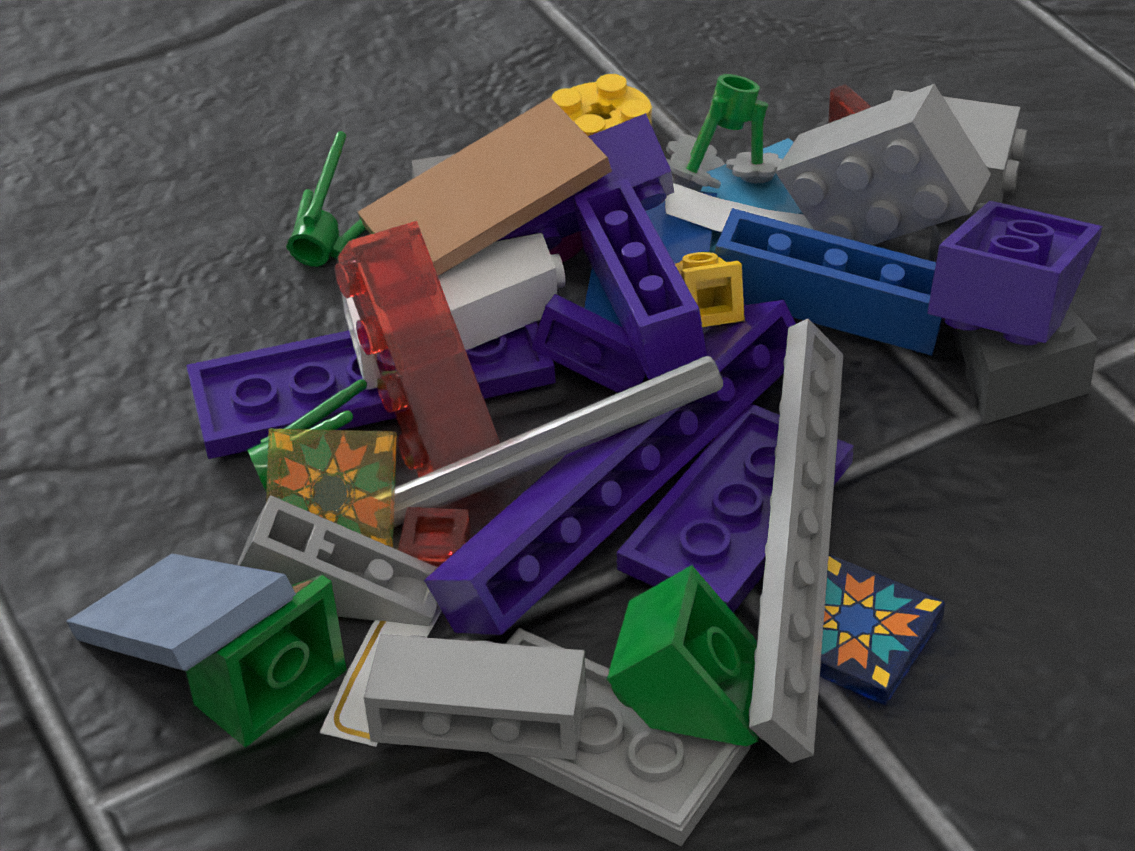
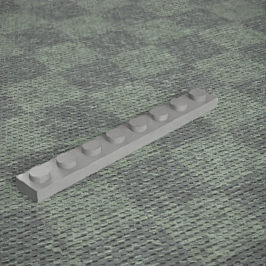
M809 319L788 328L782 398L779 404L780 418L777 446L775 448L773 489L770 496L771 509L768 539L765 546L766 559L763 590L760 597L761 610L758 640L754 654L755 671L752 701L749 707V728L790 763L814 755L843 354Z

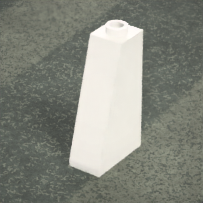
M542 233L496 241L416 290L413 289L392 261L339 271L345 318L362 378L367 382L366 390L380 387L541 320L546 304L554 294H557L558 288L565 287V273L561 257L558 253L550 254Z

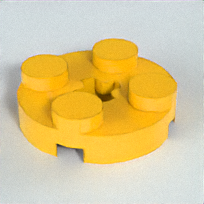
M602 75L596 82L559 89L551 97L587 136L645 113L652 126V106L649 99L641 91L627 86L626 79L621 75Z

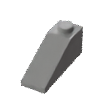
M271 495L245 543L237 564L239 566L286 574L291 585L324 575L332 581L338 617L429 626L434 618L438 604L424 581L438 567Z

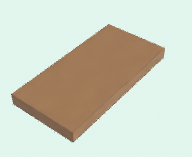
M550 97L358 211L364 227L413 289L416 290L612 172L608 157Z

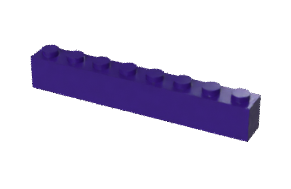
M784 300L744 305L745 321L714 325L704 333L707 356L715 361L723 379V387L720 390L565 455L424 579L455 633L502 635L784 374L788 328L796 324Z

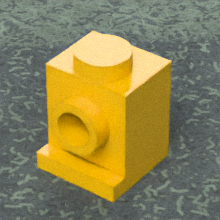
M710 252L687 254L683 256L682 261L675 263L696 304L700 308L702 327L745 321L742 263L739 261L725 262L717 254Z

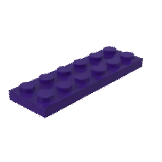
M533 322L380 387L365 389L312 427L344 411H350L353 414V419L335 431L555 383V366L551 357L544 356L531 349L538 329L537 323ZM349 330L186 365L208 459L248 451L247 449L261 444V439L280 432L342 389L347 388L359 379H363Z

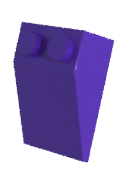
M989 200L939 245L927 314L945 318V323L956 329L977 330L982 327L1002 332L1006 340L1016 344L1035 345L1039 342L1046 343L1063 322L1101 237L1103 226Z

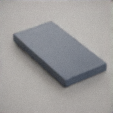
M170 554L66 622L78 641L187 671L293 600V596L296 593L286 574Z

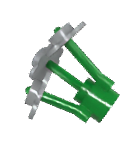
M723 74L718 77L710 110L698 137L681 135L677 142L671 141L666 147L667 152L672 155L670 160H666L673 173L672 178L675 184L695 191H701L702 186L719 189L722 183L707 173L710 170L725 165L723 160L716 156V148L710 145L717 126L730 130H741L745 122L751 121V152L737 154L736 158L726 161V167L733 170V175L741 177L743 181L749 183H764L773 179L775 171L783 159L778 158V155L775 153H763V121L768 103L757 100L760 91L757 83L748 78L733 74Z

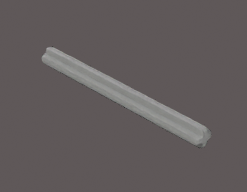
M702 357L376 495L374 498L391 505L376 511V517L380 524L386 528L398 526L714 393L723 387L722 376L711 357Z

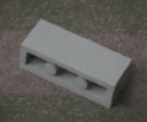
M380 634L364 694L370 741L576 760L587 697L585 650L562 649L555 646L536 647L499 644L490 641L475 642L438 639L420 635Z

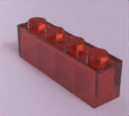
M417 221L349 241L337 257L339 263L335 265L336 279L344 297L347 299L352 297L360 318L356 322L358 339L364 352L368 356L374 355L381 377L377 379L379 396L385 409L389 413L395 412L403 433L399 435L398 443L406 466L410 470L416 469L418 477H421L499 444L500 441Z

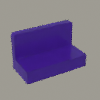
M557 294L553 295L544 308L531 347L532 350L551 357L553 361L617 393L649 380L623 327Z

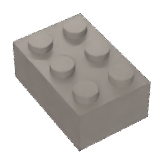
M935 84L799 134L775 171L814 230L869 245L881 243L970 214L991 176L988 168Z

